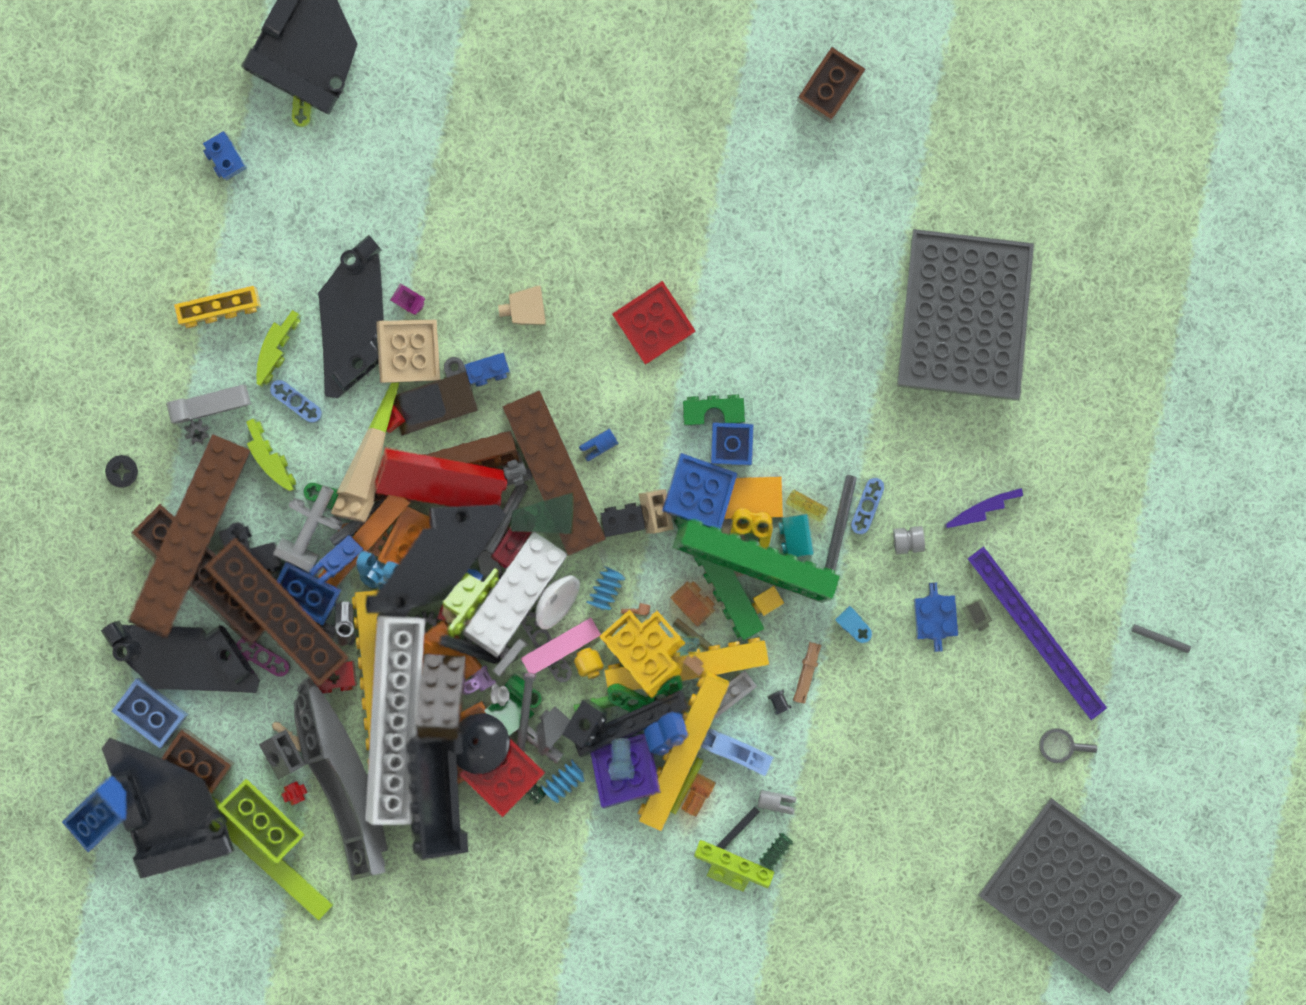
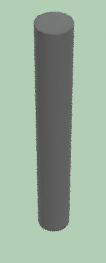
M1136 624L1131 629V632L1185 653L1190 652L1191 646Z

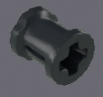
M784 689L767 696L768 699H771L775 708V715L792 708L785 699Z

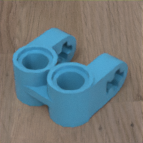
M362 551L359 554L356 563L360 580L370 588L378 587L379 589L382 588L398 566L397 563L392 561L387 562L384 566L376 561L374 554L367 551Z

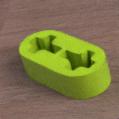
M293 96L292 121L297 127H306L311 120L312 106L304 102V106H301L300 99ZM300 109L303 110V115L307 117L302 123H299V120L296 119V116L300 115Z

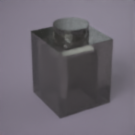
M977 599L961 608L973 630H984L989 627L988 623L993 621L982 599Z

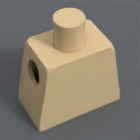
M541 286L510 294V304L498 305L499 316H512V323L515 325H546Z

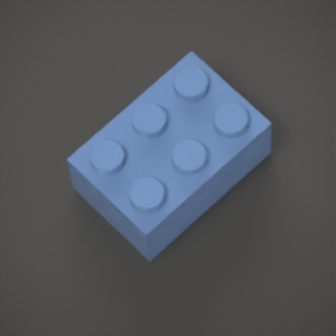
M137 678L112 710L115 715L159 748L164 747L189 715L158 690L153 689L142 678Z

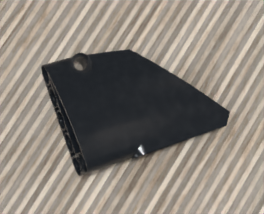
M277 0L263 24L261 34L253 48H250L241 67L274 87L297 97L302 102H306L329 115L345 88V81L358 43L338 0ZM334 78L342 82L341 87L338 89H334L330 85L331 80Z
M110 737L102 747V751L111 776L126 791V818L122 822L125 830L131 833L136 848L133 861L139 878H146L228 855L234 851L226 827V817L219 812L203 778L146 751ZM212 821L218 822V823L220 824V827H219V828L214 827V826L211 824V822H212Z

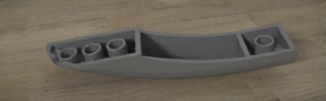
M307 678L299 685L297 689L299 695L297 700H294L295 724L305 765H309L334 813L343 840L351 881L385 873V861L381 852L388 851L383 825L371 824L365 820L367 774L349 735L335 711L313 680Z

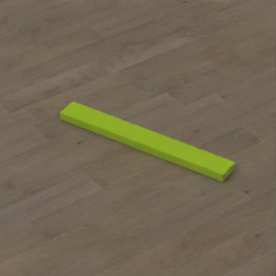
M212 796L218 807L221 804V802L218 801L214 796ZM211 822L216 828L220 827L218 822ZM226 823L231 841L317 920H320L333 906L328 899L285 860L281 859L273 867L235 829Z

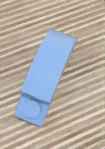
M710 728L701 744L702 748L737 762L766 776L774 758L749 744Z

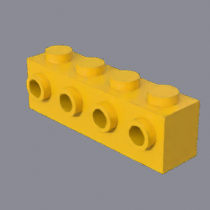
M250 286L174 304L178 324L186 328L198 326L197 323L202 321L209 324L217 322V318L225 316V319L237 317V313L245 312V314L255 313L257 308H261L257 288Z

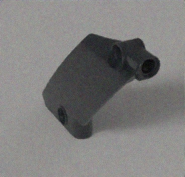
M498 505L429 508L431 529H423L382 588L375 595L366 596L365 607L367 613L403 612L410 608L446 600L479 556L506 514ZM457 512H459L462 517L460 522H457L455 519V515ZM397 597L401 600L399 608H396L394 605Z

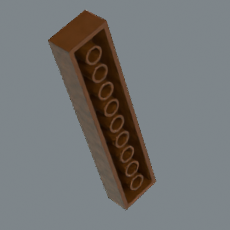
M212 434L132 609L128 623L167 639L250 454L249 449Z

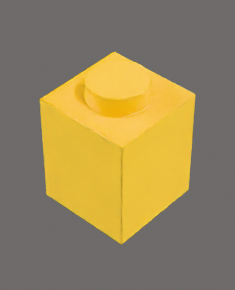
M774 586L752 598L754 600L752 606L756 613H762L763 616L784 604Z

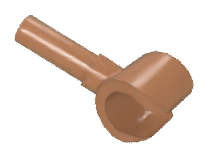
M639 603L638 609H621V614H625L630 610L633 614L648 615L650 605Z

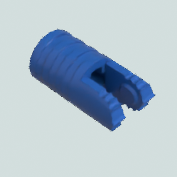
M609 428L580 445L579 449L580 451H586L595 445L597 446L595 450L585 456L588 462L619 443Z

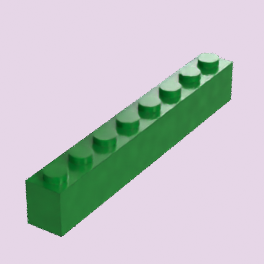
M676 516L677 519L674 520V523L679 528V525L688 520ZM693 556L698 567L703 566L706 573L703 576L708 585L713 584L715 591L712 593L717 602L722 601L725 609L722 611L727 620L732 619L735 625L732 629L736 637H741L745 640L764 630L763 624L734 571Z

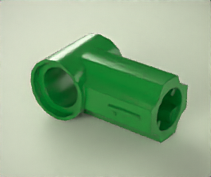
M514 673L504 686L518 699L523 701L525 680ZM532 688V693L538 696V702L534 705L530 704V708H536L541 705L543 697L539 691Z

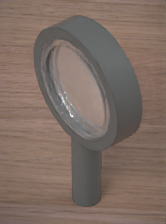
M1060 728L1047 730L1039 741V749L1042 756L1053 763L1065 762L1072 756L1074 751L1097 753V745L1074 743L1072 736Z

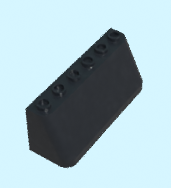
M459 732L458 740L421 738L416 736L409 738V742L406 743V751L409 755L407 770L411 778L408 788L410 795H412L410 812L413 815V822L411 823V831L414 835V842L412 843L413 853L421 860L469 853L468 833L460 828L456 754L463 753L462 733Z

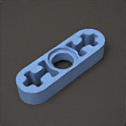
M276 380L271 384V394L303 419L311 423L318 422L321 419L322 411L320 407L288 383ZM283 384V390L289 393L290 389L293 391L288 395L286 401L283 400L286 397L284 394H276V385L281 386ZM293 396L301 397L302 403L299 407L291 405L290 401ZM306 402L309 403L306 407L310 410L316 408V418L311 417L309 419V413L303 410V413L299 412L304 408Z
M872 478L867 481L853 516L851 528L857 534H864L869 530L881 499L884 483L878 478ZM875 481L878 482L880 490H876L873 495L877 496L876 501L871 497H865L866 492L869 495L871 494L872 488L869 485L874 484ZM865 500H870L873 503V509L870 512H865L862 509V503ZM859 511L864 515H870L869 520L865 518L863 524L866 525L865 529L861 528L860 531L857 530L855 522H859L862 517L858 516Z

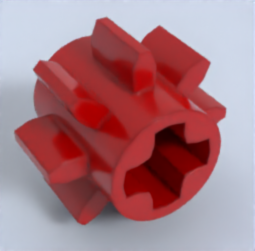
M298 781L284 786L285 792L281 795L284 802L290 801L292 806L304 801V794L308 792L304 784L299 786Z

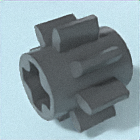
M191 419L189 426H184V429L188 432L184 436L186 439L191 438L192 445L195 442L203 444L204 438H209V434L205 432L209 427L208 425L202 426L201 419L198 422H193ZM198 429L199 434H195L194 430Z
M516 459L507 462L508 467L504 468L508 483L513 482L515 486L523 484V478L528 477L523 462L518 464Z

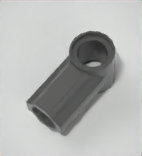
M349 602L336 603L334 641L338 645L344 646L351 642L354 631L353 604ZM340 631H345V632H347L348 634H347V635H342V634L340 633Z

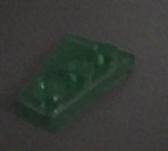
M574 492L512 510L511 531L573 533Z

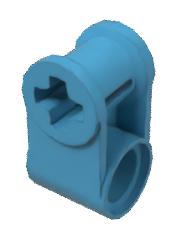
M850 606L835 619L858 642L866 643L871 639V629ZM866 628L868 630L866 633L868 637L866 639L863 637L859 639L857 637L859 635L858 630Z

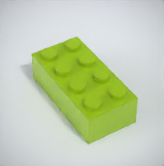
M247 778L217 807L219 812L226 817L227 823L273 867L305 835Z

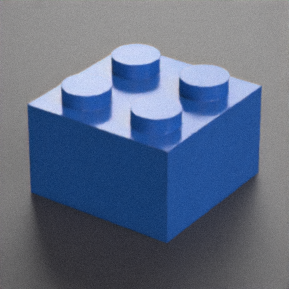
M712 423L711 464L751 466L754 424Z

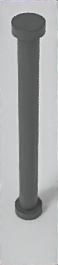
M524 673L523 677L525 685L517 745L523 751H525L533 681L536 680V675L533 673Z

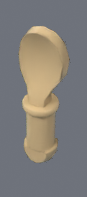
M280 722L272 724L273 730L278 733L286 729ZM286 729L296 749L301 752L299 738L292 735V731L290 732Z

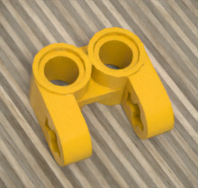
M740 508L733 514L729 533L739 536L740 534L747 533L754 534L759 537L758 543H760V547L767 549L772 536L773 520L768 513L760 512L756 514L751 513L745 508ZM746 519L748 522L745 524H740L738 520ZM766 523L768 526L760 528L758 524Z

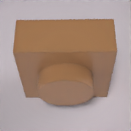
M688 655L683 661L698 675L704 670L702 667L703 662L695 655L692 658Z

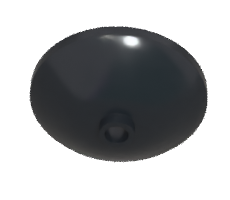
M485 713L470 715L460 722L459 732L462 733L463 753L456 754L457 765L463 770L477 775L487 774L496 770L505 761L510 748V737L505 725L498 718ZM478 738V744L474 745V739Z

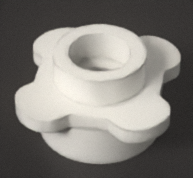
M493 684L491 686V702L504 706L509 699V691L505 686L499 687L497 684Z

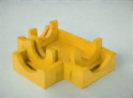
M629 610L599 636L651 698L657 694V690L667 679L682 672L671 657L686 643L658 611H655L649 619L641 623ZM661 622L673 634V637L670 638L659 626ZM626 624L620 631H618V632L613 636V634L615 633V631H616L618 628H620L622 625Z

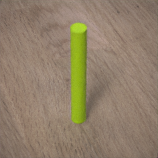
M696 758L670 811L671 813L677 814L704 762L703 759Z

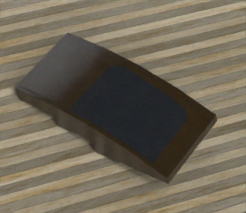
M466 372L397 394L393 403L405 420L399 426L402 436L478 411Z

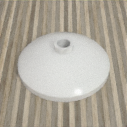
M563 577L542 591L536 611V623L540 628L549 629L553 627L572 607L580 588V582L576 577Z

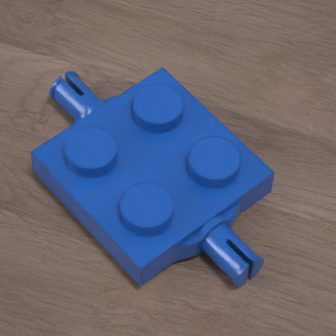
M937 582L929 583L930 595L914 599L917 639L928 638L934 640V652L943 651L942 639L958 636L955 595H939Z

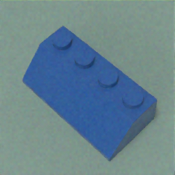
M111 776L62 821L87 852H90L126 818V791Z

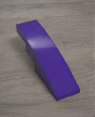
M1022 488L1001 493L976 503L945 523V528L987 520L985 512L1004 509V500L1023 496Z

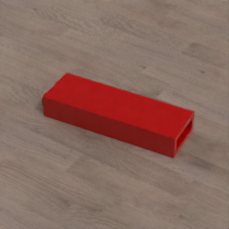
M389 448L384 449L374 481L376 493L450 507L498 505L500 507L502 490L505 491L507 487L504 471L500 469Z

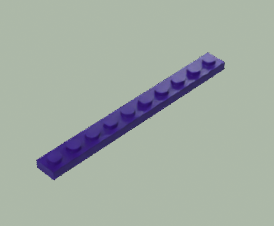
M981 547L968 557L967 560L1087 717L1093 720L1106 710V705L985 547Z

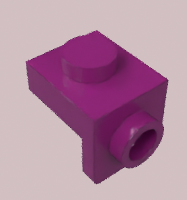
M400 283L390 301L409 313L416 315L417 312L419 313L423 309L425 297Z

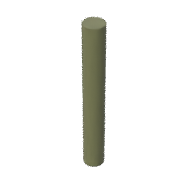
M679 618L673 623V625L706 651H708V646H713Z

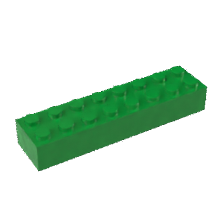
M695 519L688 520L679 525L672 549L821 603L834 598L840 576L835 574V571L830 568L820 569L813 562L798 561V557L786 554L785 556L779 554V550L767 547L766 549L760 547V543L748 540L747 542L741 540V536L734 533L727 535L722 533V529L714 526L708 528L703 526V522Z

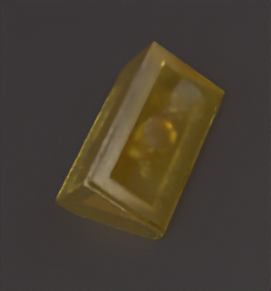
M792 490L786 500L787 505L804 514H808L809 517L818 522L822 521L828 511V508L796 490Z

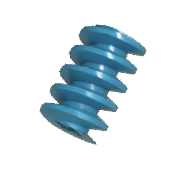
M604 566L607 572L600 571L604 578L596 580L600 586H593L597 593H590L589 596L593 601H586V603L601 610H611L612 607L608 602H615L611 595L619 594L614 588H621L622 585L618 580L624 581L625 577L621 573Z
M573 759L570 760L571 767L567 764L564 765L565 772L560 769L558 770L559 777L554 774L551 775L553 782L545 780L547 787L540 785L549 798L556 803L560 802L558 795L563 798L566 797L564 790L571 793V785L576 788L579 786L577 780L585 781L584 773Z

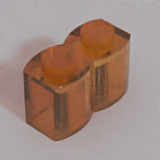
M686 581L670 598L698 627L716 611L713 608L715 604L708 596L703 598L699 593L701 588L694 581L691 583Z

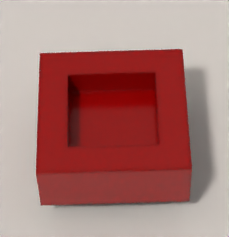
M393 405L386 430L388 433H391L405 422L395 405Z

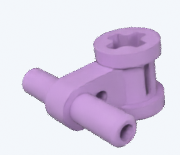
M486 665L471 675L472 679L465 682L464 695H469L477 689L482 692L496 683L495 679L492 680Z

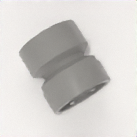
M922 526L910 527L909 531L905 528L893 529L896 555L907 554L909 550L913 553L925 552Z

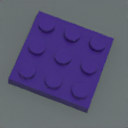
M644 734L620 740L590 753L600 804L603 809L661 793L653 753L649 751Z

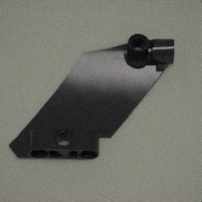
M370 235L366 236L352 250H346L342 253L340 265L318 292L326 397L338 399L379 365L376 322L384 321L379 254L382 250ZM355 257L354 264L347 265L349 258ZM362 360L363 366L360 369H355V364Z
M120 621L112 622L101 630L103 636L113 648V657L117 661H125L153 689L257 693L260 679L227 629L222 625L217 626L208 634L200 627L172 626L167 639L135 625H123ZM124 647L127 649L126 656L123 654ZM227 650L230 652L229 660L226 658Z

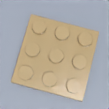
M437 320L376 322L380 383L440 380Z

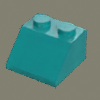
M808 514L781 518L782 522H779L778 525L780 535L784 534L785 542L781 543L783 555L791 554L796 557L814 555Z

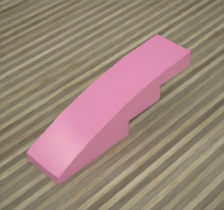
M589 618L523 656L521 660L528 672L535 674L599 637L601 634L592 618Z

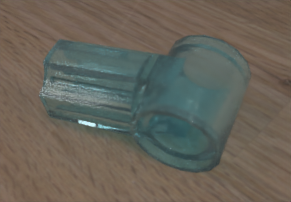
M622 738L612 740V762L609 765L611 780L633 779L634 766L631 761L630 740Z

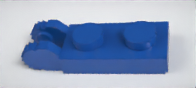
M348 535L325 555L308 574L313 577L324 568L327 572L317 582L321 586L352 562L363 549Z

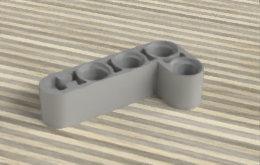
M245 384L189 399L170 401L166 405L171 423L178 424L190 421L191 419L194 420L251 405V401Z

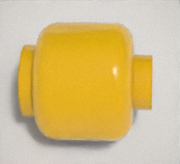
M586 648L576 653L577 657L574 659V664L581 677H588V679L598 677L600 675L599 671L604 666L598 651Z

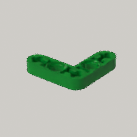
M680 675L667 679L652 698L649 695L645 697L621 684H612L607 689V696L612 704L632 712L659 700L656 697L660 694L668 696L682 690L683 682ZM632 699H635V700L638 701V702H637L636 704H634V705L628 704V701H630V700H632Z

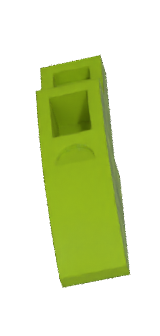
M291 310L281 326L274 322L263 341L256 371V384L261 387L271 382L274 377L272 372L275 368L279 369L285 361V358H283L285 353L279 350V348L287 344L290 339L289 333L292 329L295 331L301 323L299 319L301 315L294 310Z
M254 418L246 421L254 439L246 444L257 463L280 486L288 491H295L294 485H297L293 474H288L286 469L289 466L285 456H281L278 452L271 455L270 452L273 451L269 440L265 441L262 433L265 430L261 421L257 422Z

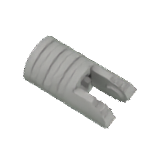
M761 790L758 808L794 815V808L780 805V802L795 803L797 797Z

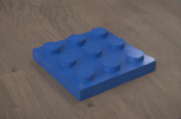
M680 453L662 511L689 521L691 519L703 522V526L708 528L714 526L721 529L737 473Z

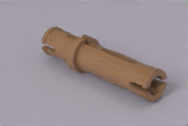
M809 642L805 659L802 660V671L793 701L806 703L815 667L818 666V655L822 647L820 644Z

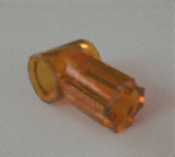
M698 773L681 809L696 817L705 799H708L716 782Z

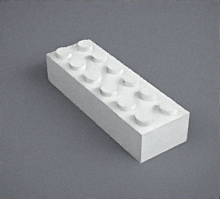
M533 532L467 626L464 635L498 658L540 597L542 591L547 587L565 561L567 553L536 532Z

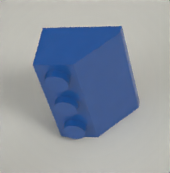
M287 561L277 582L314 621L324 625L338 602L341 590L327 582L320 586L317 583L318 577H311L308 574L309 572Z

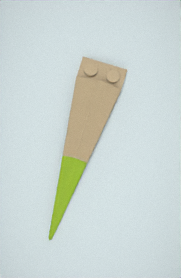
M392 382L349 466L337 491L338 497L331 511V514L335 517L366 522L374 502V481L380 464L391 410L400 382Z

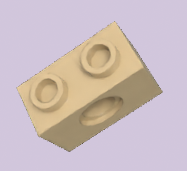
M666 489L639 493L646 533H659L674 529L671 514L662 511L667 496Z

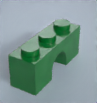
M739 394L727 395V399H719V395L707 396V400H699V396L687 397V401H683L684 426L704 425V415L712 408L719 409L723 413L724 423H745L744 398H740Z

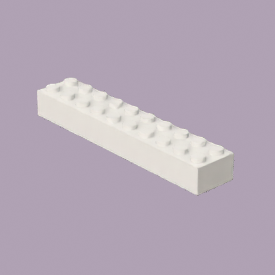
M378 616L365 817V820L371 824L412 823L413 815L410 812L412 795H410L408 788L411 778L407 770L409 755L406 751V743L409 742V738L416 736L415 719L421 683L425 619L418 617Z

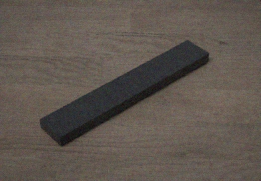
M679 690L605 723L596 732L597 738L591 746L581 748L575 744L579 757H584L643 731L646 727L658 722L660 718L671 712L681 714L688 711L689 707L684 692Z

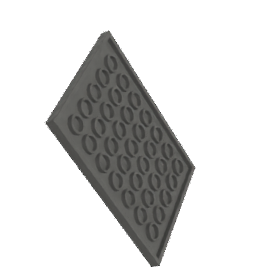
M913 229L897 387L1014 401L1020 400L1034 243Z
M1051 797L978 894L979 897L1108 993L1112 991L1182 897L1181 894Z

